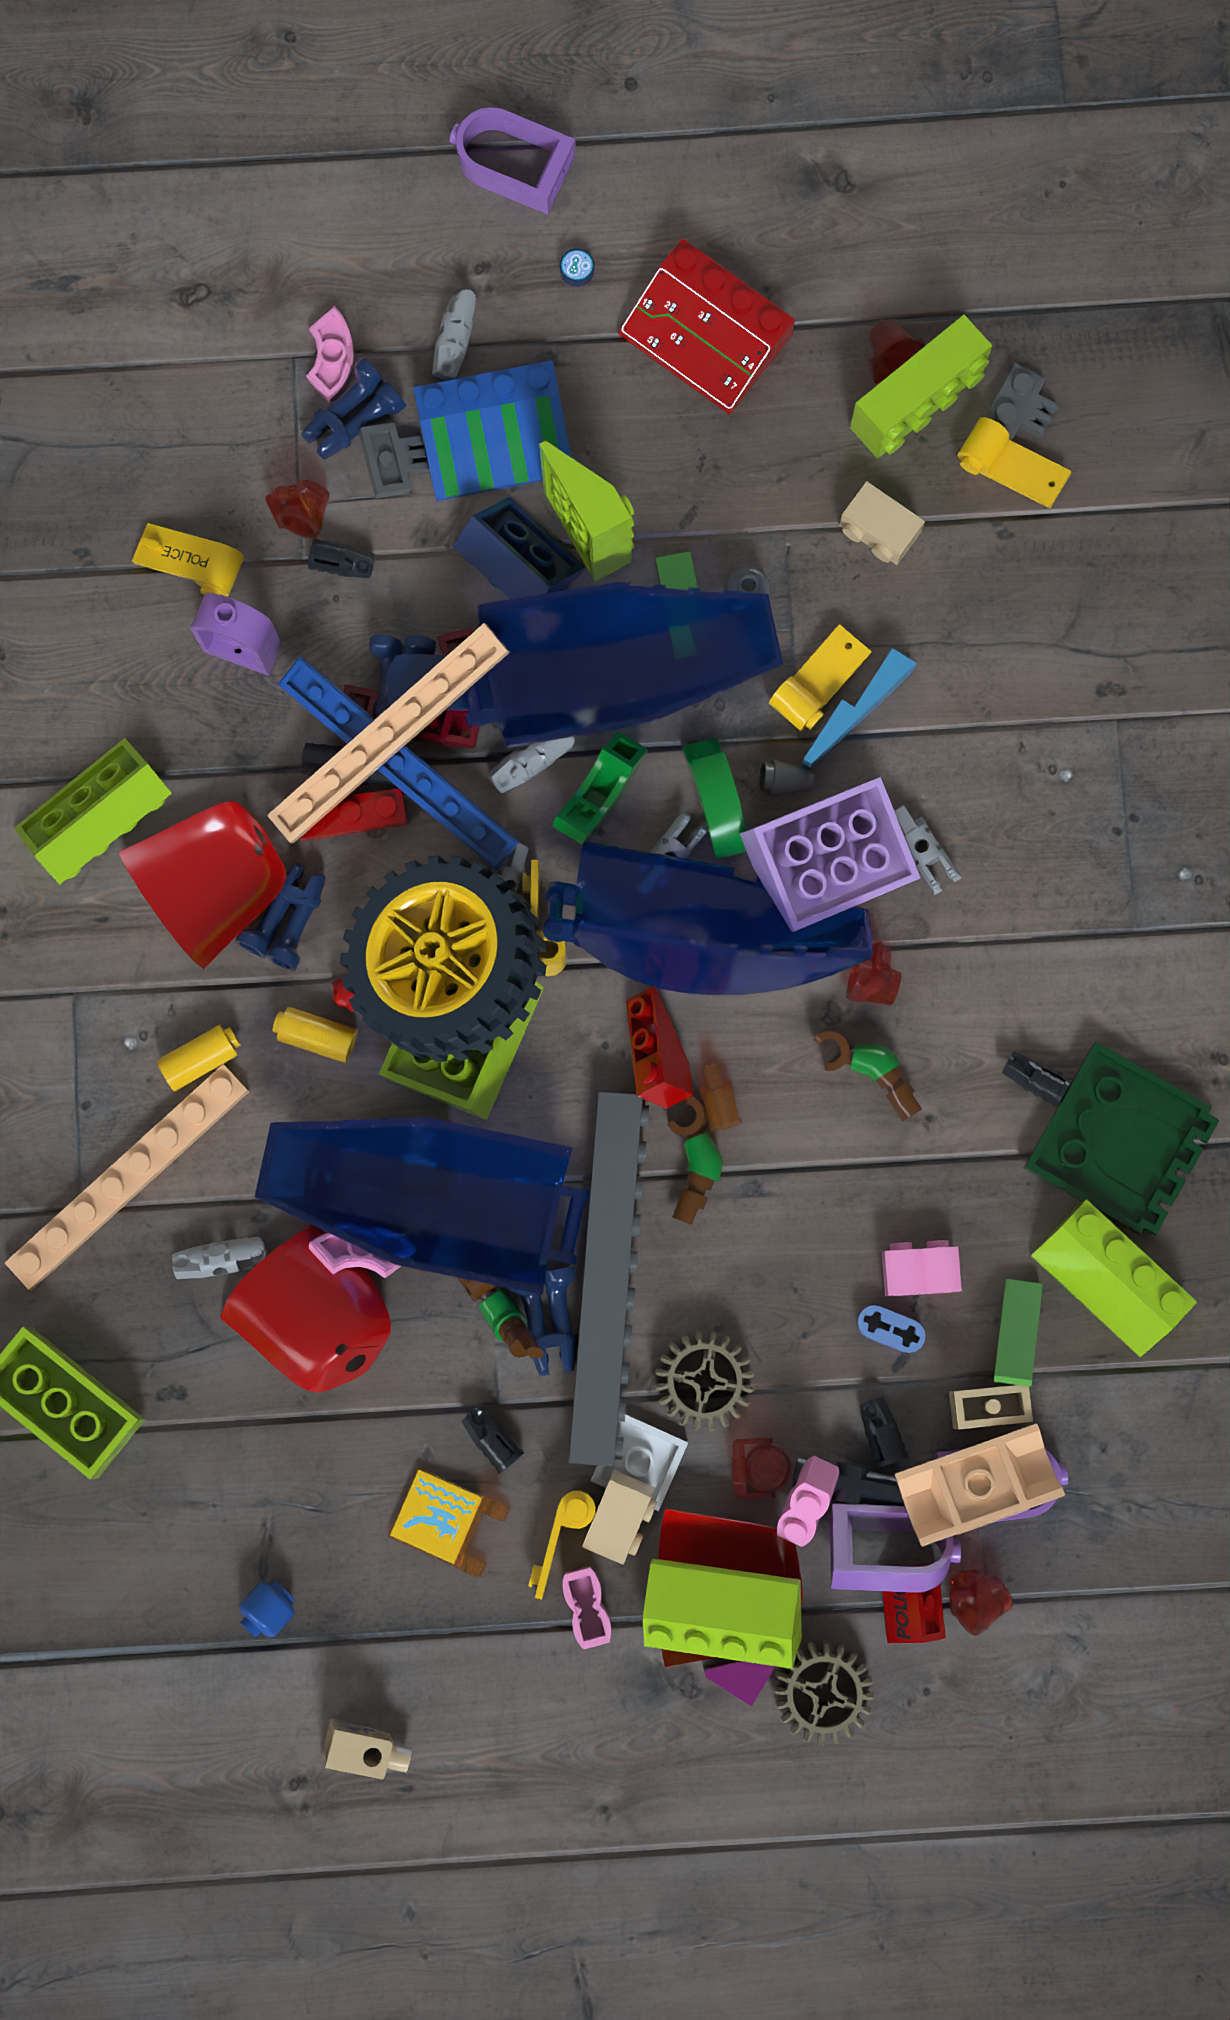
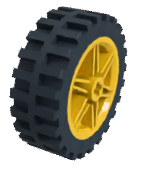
M435 855L428 856V865L422 866L416 860L405 863L407 871L400 875L393 870L383 876L387 881L383 887L377 890L372 886L366 892L370 900L363 909L356 906L351 915L357 920L354 929H345L343 940L349 944L348 953L340 954V964L349 970V975L342 977L343 987L355 995L349 999V1002L355 1011L364 1016L362 1021L369 1028L413 1056L424 1059L425 1055H427L436 1062H447L448 1054H451L460 1061L470 1059V1050L475 1048L484 1054L493 1049L491 1044L493 1039L500 1036L506 1041L514 1034L509 1027L517 1018L524 1022L530 1014L524 1009L529 999L538 1000L541 989L535 985L537 976H545L547 965L539 960V953L547 952L546 941L536 933V931L542 929L539 919L529 911L531 906L522 896L496 873H492L487 867L476 861L471 865L463 857L452 855L449 864L441 856ZM463 923H470V925L461 928ZM407 948H413V949H414V952H413L412 950H409V951H407V952H405V951H406ZM480 956L481 961L479 965L475 967L476 958ZM417 982L416 991L414 992L413 985ZM458 988L455 994L447 995V990Z

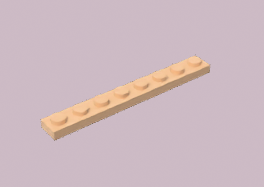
M483 623L267 816L290 843H295L508 655L510 651L489 626Z
M224 1064L221 1065L13 1254L5 1264L28 1290H33L246 1096L249 1091Z

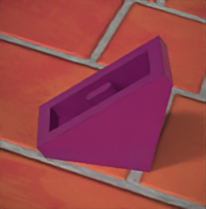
M728 1660L703 1666L707 1679L751 1707L776 1667L737 1660Z

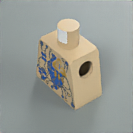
M331 1718L321 1757L325 1768L384 1779L387 1768L407 1772L412 1750L393 1746V1739L387 1732ZM377 1748L375 1755L371 1757L364 1756L368 1749Z

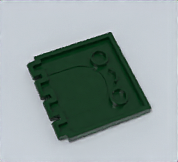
M1095 1041L1023 1169L1081 1202L1087 1199L1103 1215L1138 1235L1142 1233L1143 1229L1153 1235H1157L1168 1215V1211L1157 1205L1158 1202L1161 1201L1168 1206H1173L1186 1182L1185 1179L1175 1174L1176 1170L1190 1175L1204 1150L1192 1142L1193 1139L1196 1138L1203 1143H1207L1219 1120L1208 1114L1211 1106Z

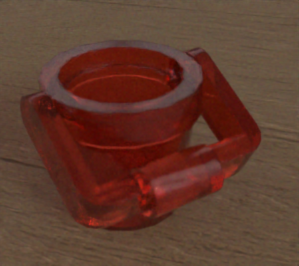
M894 320L881 321L875 325L869 336L874 357L868 359L869 370L874 383H881L925 347L922 337L915 340L914 336L909 334Z
M299 480L296 485L277 487L265 497V500L280 529H286L304 538H316L323 526V517L330 495L324 487L313 481Z
M881 941L874 943L854 958V964L846 988V998L848 1000L891 1006L894 1003L900 988L901 972L891 968L890 949Z
M746 1438L734 1441L733 1458H731L732 1481H734V1493L738 1499L775 1498V1492L772 1491L779 1490L789 1480L792 1469L790 1458L782 1448L770 1444L773 1443V1438ZM745 1444H761L750 1450L745 1458ZM746 1480L752 1487L763 1492L746 1493Z
M975 1569L962 1570L959 1574L951 1576V1614L958 1619L963 1628L971 1635L978 1636L987 1631L990 1625L1012 1609L1013 1602L1010 1592L999 1578L995 1576L989 1577L987 1574H981L980 1571Z

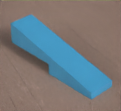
M892 648L855 707L841 700L805 756L802 767L806 769L814 768L914 672L917 663Z

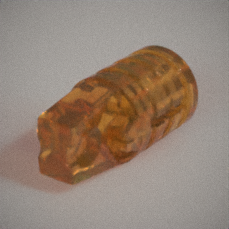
M717 1062L705 1065L703 1071L707 1085L699 1088L702 1100L706 1104L708 1120L711 1123L710 1130L712 1132L721 1131L742 1124L738 1107H736V1099L733 1096L734 1089L731 1079L722 1080Z

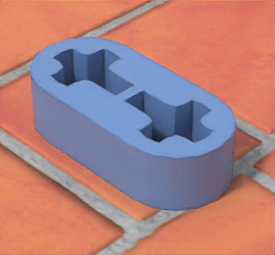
M868 1306L861 1310L857 1317V1327L863 1336L900 1352H916L925 1343V1330L920 1323L881 1306ZM874 1312L879 1313V1320L890 1325L888 1331L876 1328L873 1333L869 1332V1324L864 1322V1317L872 1316ZM909 1326H912L914 1328L913 1334L918 1337L917 1342H910L905 1347L902 1345L903 1338L892 1333L894 1327L900 1330H907Z

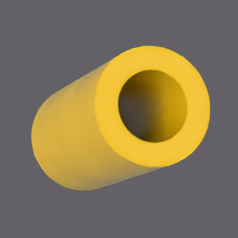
M289 1006L285 1012H278L272 1029L273 1032L277 1033V1041L343 1063L349 1061L358 1035V1029Z
M221 1024L159 1058L156 1062L167 1083L175 1092L238 1056L235 1048L241 1046L231 1027L224 1030Z

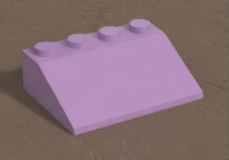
M881 777L740 833L755 872L792 932L920 879Z

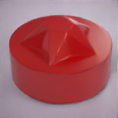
M342 976L331 982L333 985L332 998L339 1007L348 1008L352 1013L355 1010L352 1008L349 999L355 995L343 987Z

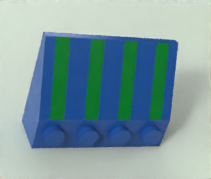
M552 360L413 387L436 502L543 481L539 444L547 441L571 457Z

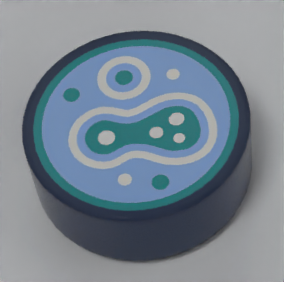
M576 248L567 251L560 260V274L567 284L579 287L586 285L593 278L595 265L594 259L589 252Z

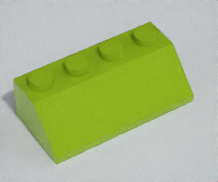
M124 738L15 826L14 830L33 856L60 885L65 880L75 877L81 868L92 858L103 854L119 836L130 832L146 814L161 807L165 799L172 793L148 763Z
M1087 1199L1080 1202L1030 1255L1139 1357L1143 1356L1166 1336L1197 1303L1191 1295Z
M652 1558L643 1611L644 1646L792 1669L802 1639L801 1581L799 1579Z

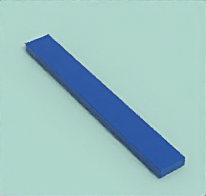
M299 656L277 684L347 744L375 720L373 716L303 657ZM404 745L377 769L493 869L498 870L519 845V840L407 745Z

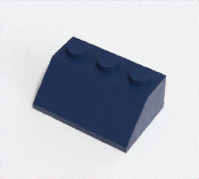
M510 497L472 515L453 546L469 564L474 565L488 578L494 587L500 589L514 602V605L520 611L526 613L529 617L539 613L541 608L550 606L586 568L584 564Z

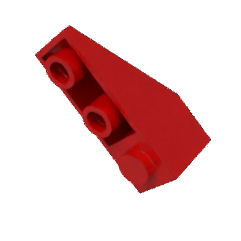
M651 987L626 1001L636 1093L638 1097L667 1109L693 1095L689 1061L660 995L655 987Z

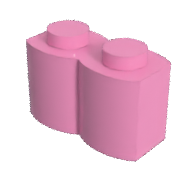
M949 1240L927 1241V1248L912 1249V1242L890 1244V1251L882 1252L885 1297L962 1291L958 1247H949Z
M812 1456L804 1463L797 1483L789 1492L777 1525V1535L801 1547L811 1541L819 1519L829 1507L839 1476V1468L816 1456Z
M591 1565L566 1571L563 1577V1593L568 1606L574 1612L572 1626L577 1642L583 1649L609 1643L611 1639V1620L607 1609L601 1603L602 1587L597 1572Z

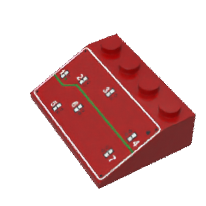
M682 238L656 271L618 331V335L730 415L793 336L795 319Z

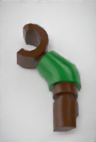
M834 1031L822 1032L813 1039L819 1044L825 1040H834L841 1047L840 1057L832 1063H827L825 1071H834L841 1068L844 1064L851 1065L850 1070L870 1077L872 1082L876 1080L881 1089L886 1087L889 1093L886 1096L902 1121L922 1110L913 1096L915 1090L909 1081L904 1083L901 1078L904 1075L898 1066L901 1064V1061L886 1046L855 1043V1047L848 1045L847 1040L841 1034Z
M691 1096L685 1099V1104L688 1107H693L696 1111L694 1123L688 1127H680L675 1121L667 1123L671 1131L680 1137H685L687 1140L683 1145L688 1160L686 1170L690 1171L686 1180L690 1184L688 1189L683 1188L672 1218L690 1225L693 1224L698 1208L704 1210L708 1199L704 1196L706 1190L711 1191L714 1181L719 1182L723 1168V1157L709 1133H703L708 1121L707 1111L698 1100Z
M481 1254L475 1255L458 1266L455 1270L456 1277L473 1302L481 1299L482 1302L478 1304V1307L496 1338L506 1343L507 1348L514 1357L521 1358L529 1355L530 1358H543V1351L527 1329L526 1318L519 1307L502 1288L499 1291L496 1290V1287L501 1282Z

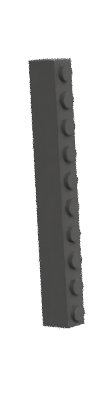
M598 1093L569 1463L614 1467L615 1459L622 1460L624 1437H617V1423L625 1422L627 1400L619 1398L620 1385H628L630 1362H622L623 1347H631L632 1325H626L625 1320L626 1310H634L635 1288H629L628 1281L629 1273L637 1272L638 1251H631L632 1236H639L641 1214H634L635 1199L642 1200L644 1178L637 1177V1164L645 1163L646 1141H639L640 1126L648 1127L649 1105H642V1098L636 1094Z

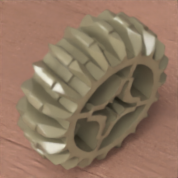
M701 1331L695 1332L696 1343L690 1344L687 1335L681 1336V1341L685 1347L679 1350L677 1345L671 1343L669 1349L675 1354L674 1358L670 1359L666 1355H661L660 1357L663 1363L669 1365L668 1370L656 1369L655 1375L666 1377V1383L656 1384L655 1390L667 1389L668 1396L659 1399V1403L664 1405L672 1401L675 1406L667 1412V1415L673 1417L678 1410L683 1413L679 1421L681 1426H685L689 1417L694 1418L693 1430L699 1431L701 1420H707L708 1431L715 1430L713 1419L719 1418L723 1427L729 1426L725 1414L730 1412L734 1418L739 1419L741 1414L734 1406L737 1402L744 1407H748L750 1404L747 1399L741 1397L742 1391L747 1393L754 1392L753 1386L744 1385V1379L755 1377L754 1372L748 1371L743 1373L741 1366L751 1362L750 1358L745 1357L738 1361L735 1355L741 1352L742 1347L737 1345L731 1352L726 1349L731 1339L729 1336H725L720 1345L716 1344L717 1335L715 1331L710 1332L708 1342H703ZM696 1350H704L702 1364L697 1371L686 1372L676 1370L678 1363L687 1354ZM715 1352L721 1354L729 1361L735 1373V1381L721 1378L715 1373ZM709 1361V1377L717 1382L724 1383V1386L714 1385L713 1388L708 1386L709 1391L704 1392L703 1400L701 1401L700 1384L694 1383L693 1380L685 1379V1376L695 1377L697 1373L701 1376L700 1371L705 1370L706 1363ZM674 1381L689 1384L694 1388L696 1392L694 1410L686 1407L680 1401L674 1389ZM726 1390L733 1392L732 1397L723 1407L716 1411L705 1413L708 1397L713 1391Z
M828 1640L822 1642V1652H817L814 1642H808L809 1655L804 1656L801 1649L798 1648L796 1657L799 1661L793 1665L789 1673L777 1671L775 1674L776 1678L785 1681V1686H773V1693L784 1695L783 1699L774 1702V1706L776 1709L788 1708V1711L780 1716V1720L782 1723H787L792 1719L795 1720L790 1728V1732L793 1735H796L802 1727L805 1728L803 1740L807 1743L810 1742L815 1732L818 1733L817 1741L820 1746L825 1745L826 1734L831 1733L834 1744H839L840 1737L838 1731L843 1729L846 1736L852 1738L854 1733L849 1727L852 1722L860 1728L865 1726L863 1720L857 1716L859 1712L866 1715H871L872 1709L862 1703L863 1700L875 1699L874 1692L863 1691V1687L874 1683L871 1676L860 1678L859 1676L867 1670L868 1666L865 1662H862L853 1667L852 1664L856 1661L858 1654L851 1651L844 1659L842 1656L845 1646L841 1643L836 1646L834 1653H830V1642ZM818 1662H829L819 1678L812 1680L799 1677V1674L808 1666ZM840 1666L847 1670L852 1678L854 1698L846 1696L845 1693L837 1690V1673ZM829 1682L828 1688L837 1698L831 1697V1699L827 1700L825 1697L826 1702H820L819 1704V1697L812 1688L816 1689L818 1685L822 1687L823 1683ZM794 1687L811 1696L812 1702L808 1719L803 1717L795 1708L793 1701ZM837 1706L849 1709L836 1721L819 1723L820 1718H823L824 1713L830 1707Z

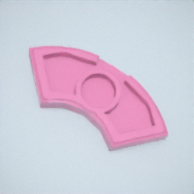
M335 306L309 328L310 334L316 342L318 353L314 366L306 375L307 380L330 404L339 397L347 385L354 361V348L348 325Z
M343 1228L325 1233L309 1242V1249L332 1274L344 1268L363 1267L374 1270L386 1278L413 1258L414 1251L405 1243L378 1230L371 1232Z

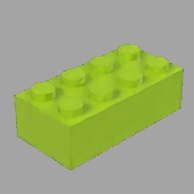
M965 315L961 316L856 402L850 429L877 459L885 452L891 455L905 442L904 437L912 430L916 433L921 431L931 421L932 418L930 416L939 408L942 411L948 409L958 399L957 393L966 386L968 389L973 388L985 376L983 373L984 369L990 362L988 357L992 344Z
M23 1326L0 1354V1407L90 1480L97 1479L103 1474L146 1420L33 1327Z

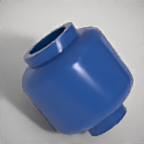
M273 1581L271 1584L260 1582L239 1604V1610L244 1616L240 1624L255 1638L260 1633L266 1637L273 1638L294 1617L295 1611L292 1604L295 1600L276 1581Z

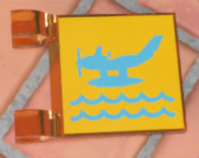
M418 1467L388 1537L446 1562L472 1576L481 1577L487 1563L468 1555V1549L484 1514L499 1521H505L511 1507Z

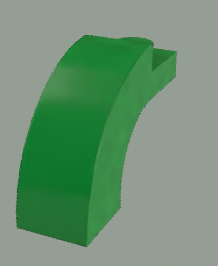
M617 731L602 748L585 781L557 814L552 826L583 845L591 834L594 835L609 816L634 777L648 749L620 731Z
M717 737L682 746L684 758L698 795L707 836L715 859L746 852L740 833L747 831L743 812L726 755L722 752Z

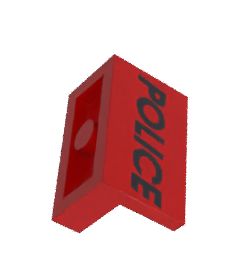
M922 1563L905 1567H924L933 1563ZM940 1584L924 1592L882 1591L887 1643H926L946 1639Z

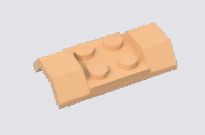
M1037 1423L895 1474L901 1497L921 1547L968 1532L1065 1496L1044 1448Z

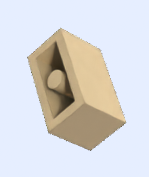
M866 481L843 512L839 526L843 528V533L855 542L862 541L871 547L872 553L880 560L887 563L891 561L898 565L921 534L925 521Z
M1009 1385L949 1392L953 1429L1033 1422L1029 1386Z
M613 1470L582 1547L624 1565L628 1554L635 1556L643 1538L642 1534L637 1533L642 1520L650 1522L657 1505V1501L651 1499L655 1487Z

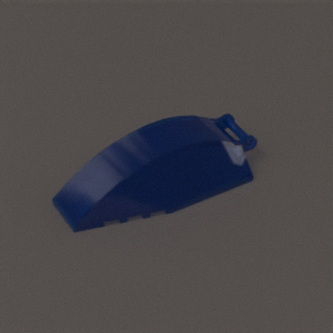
M615 582L479 604L477 606L479 627L483 623L487 624L510 653L486 673L493 709L483 711L476 682L464 693L468 709V715L465 716L469 727L496 722L506 748L650 724L783 664L769 595L723 590L722 593L700 591V588L689 587L688 590L666 588V585L656 584L653 587L631 585V582Z
M584 842L581 848L576 884L554 881L549 883L545 890V898L549 902L548 919L543 924V935L546 939L555 942H572L610 969L634 981L663 990L700 995H746L783 990L834 975L871 959L873 954L868 909L854 906L792 932L760 878L757 876L756 882H751L733 876L735 868L726 865ZM563 905L574 906L573 920L563 918Z
M430 1117L270 1123L254 1197L394 1265L543 1295L547 1260L576 1265L578 1256L574 1255L584 1202H589L590 1192L563 1186L572 1147ZM561 1196L570 1198L560 1251L550 1250Z

